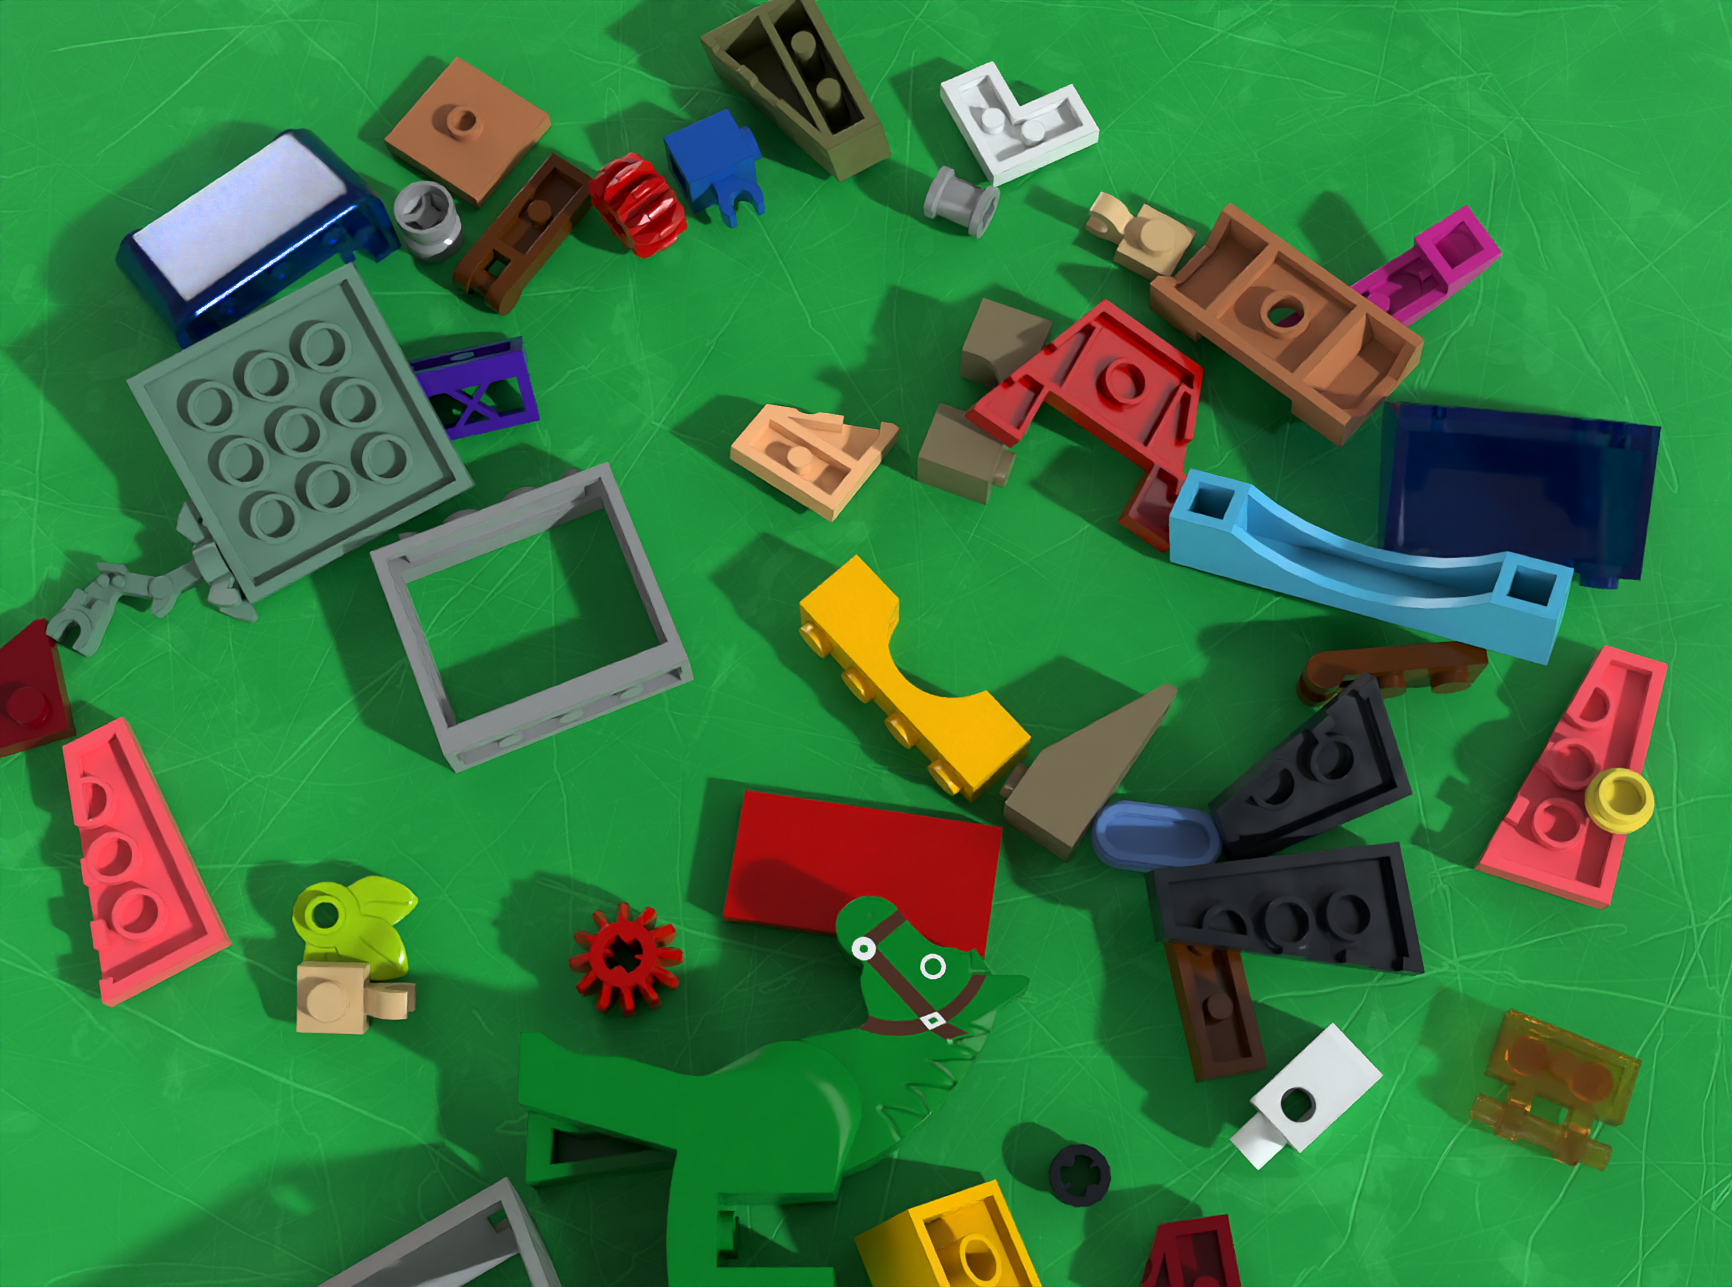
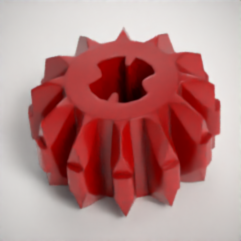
M630 152L621 158L612 160L598 171V175L588 183L592 204L599 211L600 219L607 224L612 235H615L622 242L625 249L631 250L635 256L645 259L666 250L687 229L684 207L678 202L675 196L676 192L669 187L664 176L654 169L652 163L643 160L638 154Z
M621 902L616 909V922L609 923L605 914L598 910L592 914V919L599 932L596 935L581 930L576 932L574 940L579 946L589 952L570 957L569 967L573 972L587 973L579 980L576 989L582 997L592 996L599 992L595 1004L599 1012L607 1014L620 998V1007L625 1018H634L637 1012L636 998L643 996L648 1006L652 1010H657L661 1007L662 1003L654 991L656 985L658 984L668 990L677 989L679 985L678 978L664 968L683 963L684 954L679 948L666 947L677 936L675 928L671 923L660 925L654 929L657 921L655 909L646 907L640 912L635 922H633V914L629 904ZM624 948H627L632 955L643 951V955H635L639 966L629 973L623 967L618 966L619 962L614 956Z

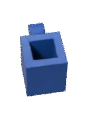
M728 108L663 137L669 169L694 214L718 203L721 219L731 229L737 226L736 213L733 205L737 202H749L753 205L758 216L765 214L764 196L761 188L757 185L755 161L761 159L758 144L748 126L739 129Z

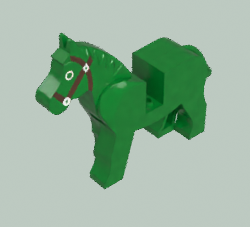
M861 896L849 902L839 912L836 920L839 950L843 958L851 966L862 972L860 978L861 994L868 1020L858 1028L770 1043L703 1076L685 1075L623 1056L583 1055L556 1044L542 1032H520L517 1104L528 1112L525 1183L535 1189L673 1169L666 1232L669 1287H837V1275L833 1267H727V1259H739L740 1218L735 1216V1211H728V1205H837L847 1177L872 1167L903 1146L939 1111L977 1061L991 1033L996 1013L1022 997L1028 989L1030 979L1023 975H992L975 948L968 952H963L956 948L935 945L923 937L890 901L876 896Z

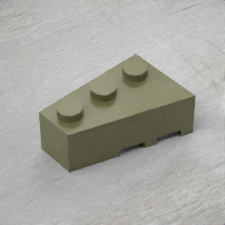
M769 0L699 37L715 72L837 181L841 182L892 155L877 114L814 0Z

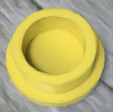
M1610 768L1596 775L1587 786L1585 806L1590 818L1603 830L1614 834H1629L1640 829L1651 818L1654 810V796L1648 782L1638 773L1625 768Z

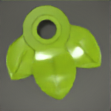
M374 875L364 877L348 887L331 881L318 882L307 887L296 899L292 911L294 928L298 935L306 942L303 962L370 963V980L376 981L392 980L405 976L409 968L407 953L401 937L393 925L415 908L418 903L417 896L409 888L397 881ZM329 902L337 908L339 916L334 926L321 927L315 922L313 913L319 903Z

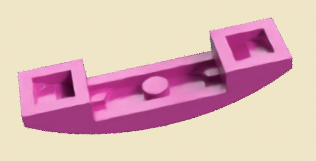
M1465 205L1414 237V244L1411 249L1350 287L1408 327L1469 284L1498 260L1502 252L1468 205ZM1294 312L1275 325L1283 328L1297 325L1302 318L1298 312Z

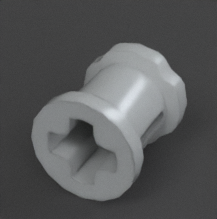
M943 166L938 171L926 195L923 207L924 216L935 219L938 215L968 228L969 235L979 239L985 233L994 216L999 202L1000 189L994 186H988L986 189L955 177L954 169Z

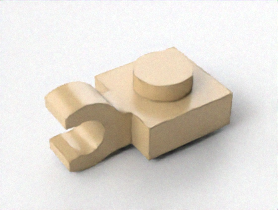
M1100 192L1090 208L1089 214L1091 217L1085 225V229L1093 235L1119 245L1115 252L1114 262L1150 281H1153L1157 276L1173 277L1197 233L1192 228L1146 204L1143 205L1137 217H1134L1120 200L1104 192Z
M304 961L297 966L296 1032L364 1034L369 1029L370 1015L380 1019L401 1020L408 1018V1012L416 1010V984L403 982L370 983V963Z

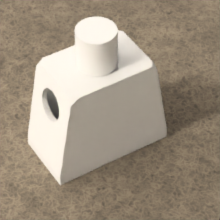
M1332 1023L1249 1100L1258 1112L1229 1140L1257 1170L1261 1169L1287 1143L1297 1153H1301L1371 1088L1383 1074ZM1295 1089L1303 1092L1311 1104V1108L1297 1122L1290 1120L1281 1108V1103Z

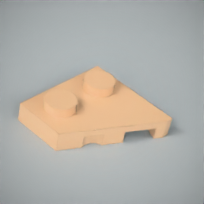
M766 404L731 445L730 459L832 523L898 442L900 428L893 423L881 422L880 430L843 424L844 416L822 412L804 414L796 408Z

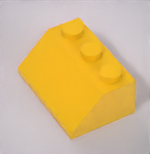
M996 1179L907 1209L853 1238L873 1287H1042Z

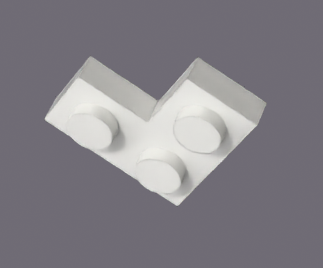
M993 61L940 84V97L991 186L997 187L1098 142L1099 128L1073 84L1019 106Z

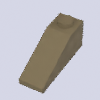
M1166 683L1041 750L1030 767L1020 762L1006 780L999 794L1007 799L1004 803L1002 820L1067 863L1092 826L1099 811L1105 807L1170 711L1178 689Z

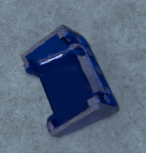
M301 128L296 130L288 129L279 133L268 146L146 227L130 232L121 241L115 261L117 268L176 346L182 351L237 322L336 253L345 265L356 260L353 253L356 250L367 251L379 263L402 246L382 200L372 188L312 130Z
M1385 400L1381 428L1377 549L1412 556L1437 558L1479 557L1509 551L1574 568L1573 573L1580 574V586L1616 590L1619 586V579L1641 581L1661 426L1608 419Z

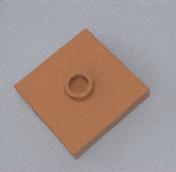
M457 56L388 134L384 141L388 151L480 209L548 130L551 122L549 114Z

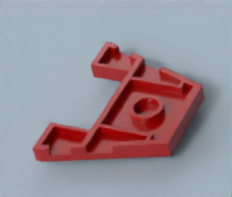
M1104 299L968 409L964 417L1007 447L1012 448L1022 439L1043 400L1144 470L1117 522L1163 553L1170 549L1169 515L1187 478V475L1183 473L1187 444L1193 440L1204 368L1107 299Z

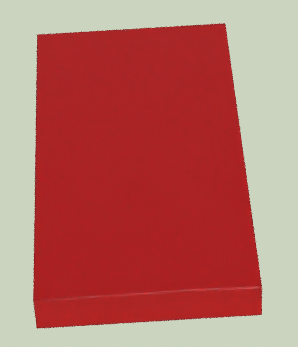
M745 790L723 918L724 921L837 938L836 920L839 912L849 902L858 897L876 896L893 903L909 923L931 943L942 947L956 948L963 952H968L975 948L982 960H984L1003 827Z

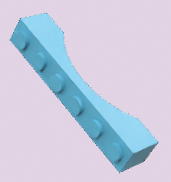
M1192 468L1169 515L1170 562L1546 666L1564 616L1574 568L1509 551L1479 557L1437 558L1412 556L1373 548L1339 537L1306 522L1275 503L1252 484Z

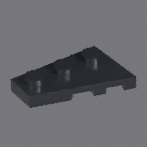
M1364 671L1208 803L1214 825L1223 843L1222 849L1227 861L1267 857L1413 794L1376 676Z

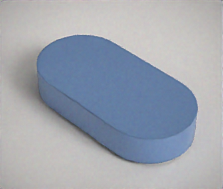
M1123 800L1106 805L1095 817L1090 833L1092 848L1103 863L1117 869L1147 873L1158 869L1216 863L1223 847L1213 819L1208 814L1196 809Z

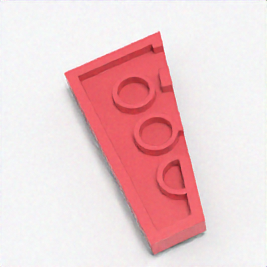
M1604 645L1599 650L1476 863L1475 870L1600 910L1610 905L1627 834L1610 833L1597 826L1586 810L1585 792L1587 786L1596 775L1610 768H1625L1639 775L1642 774L1668 664Z
M123 717L62 746L74 824L79 828L84 858L80 859L83 882L89 889L94 920L90 922L93 946L99 952L103 979L99 980L102 1003L111 1008L232 945L130 723Z

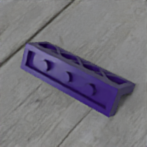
M522 336L408 361L428 399L433 395L447 393L465 404L464 409L454 423L443 425L451 440L540 420ZM516 377L524 407L499 412L480 401L491 382ZM477 386L472 396L461 390ZM473 410L484 415L468 419Z

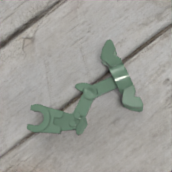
M189 498L184 501L180 510L176 530L195 545L191 548L194 560L164 576L158 577L130 573L125 565L120 563L97 562L98 570L102 573L84 590L77 588L60 611L48 623L46 635L63 644L68 638L69 633L73 629L80 627L81 633L72 648L89 658L100 647L102 637L116 610L114 609L121 596L128 595L153 600L150 612L160 619L172 610L180 594L205 581L211 587L207 601L210 604L219 606L221 613L236 620L250 623L258 620V613L253 604H250L247 599H242L243 591L195 504Z

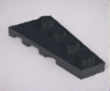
M1399 842L1158 869L1144 874L1155 941L1408 976L1425 973Z

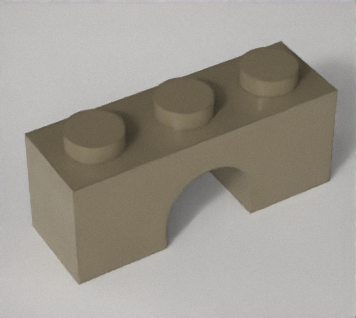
M983 298L962 348L960 377L980 383L992 391L1050 344L1053 321ZM940 403L918 454L917 481L987 505L994 485L1005 488L1015 462L1016 453L1008 451L1009 447L965 418L964 416L967 411Z

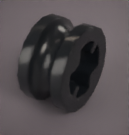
M1085 1144L1071 1145L1061 1150L1052 1160L1049 1169V1184L1055 1196L1064 1204L1075 1208L1088 1207L1100 1201L1107 1193L1111 1182L1110 1166L1105 1156L1096 1148ZM1075 1156L1089 1158L1092 1163L1088 1166V1169L1091 1170L1097 1167L1099 1172L1098 1185L1086 1186L1084 1196L1070 1194L1067 1189L1071 1186V1183L1062 1185L1060 1181L1061 1167H1072L1075 1162Z

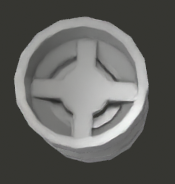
M431 181L412 183L401 190L395 199L393 211L399 229L403 233L407 248L413 256L424 262L437 263L448 260L455 255L463 244L464 231L460 218L456 213L451 194L444 186Z

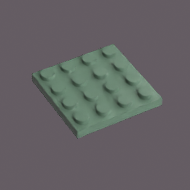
M353 262L347 263L125 380L250 604L261 601L476 486Z

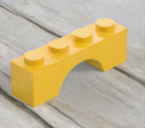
M857 554L799 602L801 624L803 625L799 632L805 642L818 656L825 658L830 654L845 669L841 677L852 693L865 704L871 699L875 701L888 715L884 723L890 733L906 749L909 750L914 745L920 749L932 762L927 767L929 773L949 795L954 796L959 791L972 804L1028 755L1031 736L987 690L966 697H939L918 689L903 677L895 666L889 651L891 636L899 622V598Z

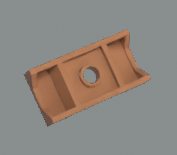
M1231 203L1221 211L1206 244L1174 277L1157 276L1150 283V309L1194 342L1205 336L1292 400V414L1339 448L1420 362L1425 339ZM1278 308H1290L1298 312L1302 320L1295 326L1283 328L1274 325L1268 319V315Z

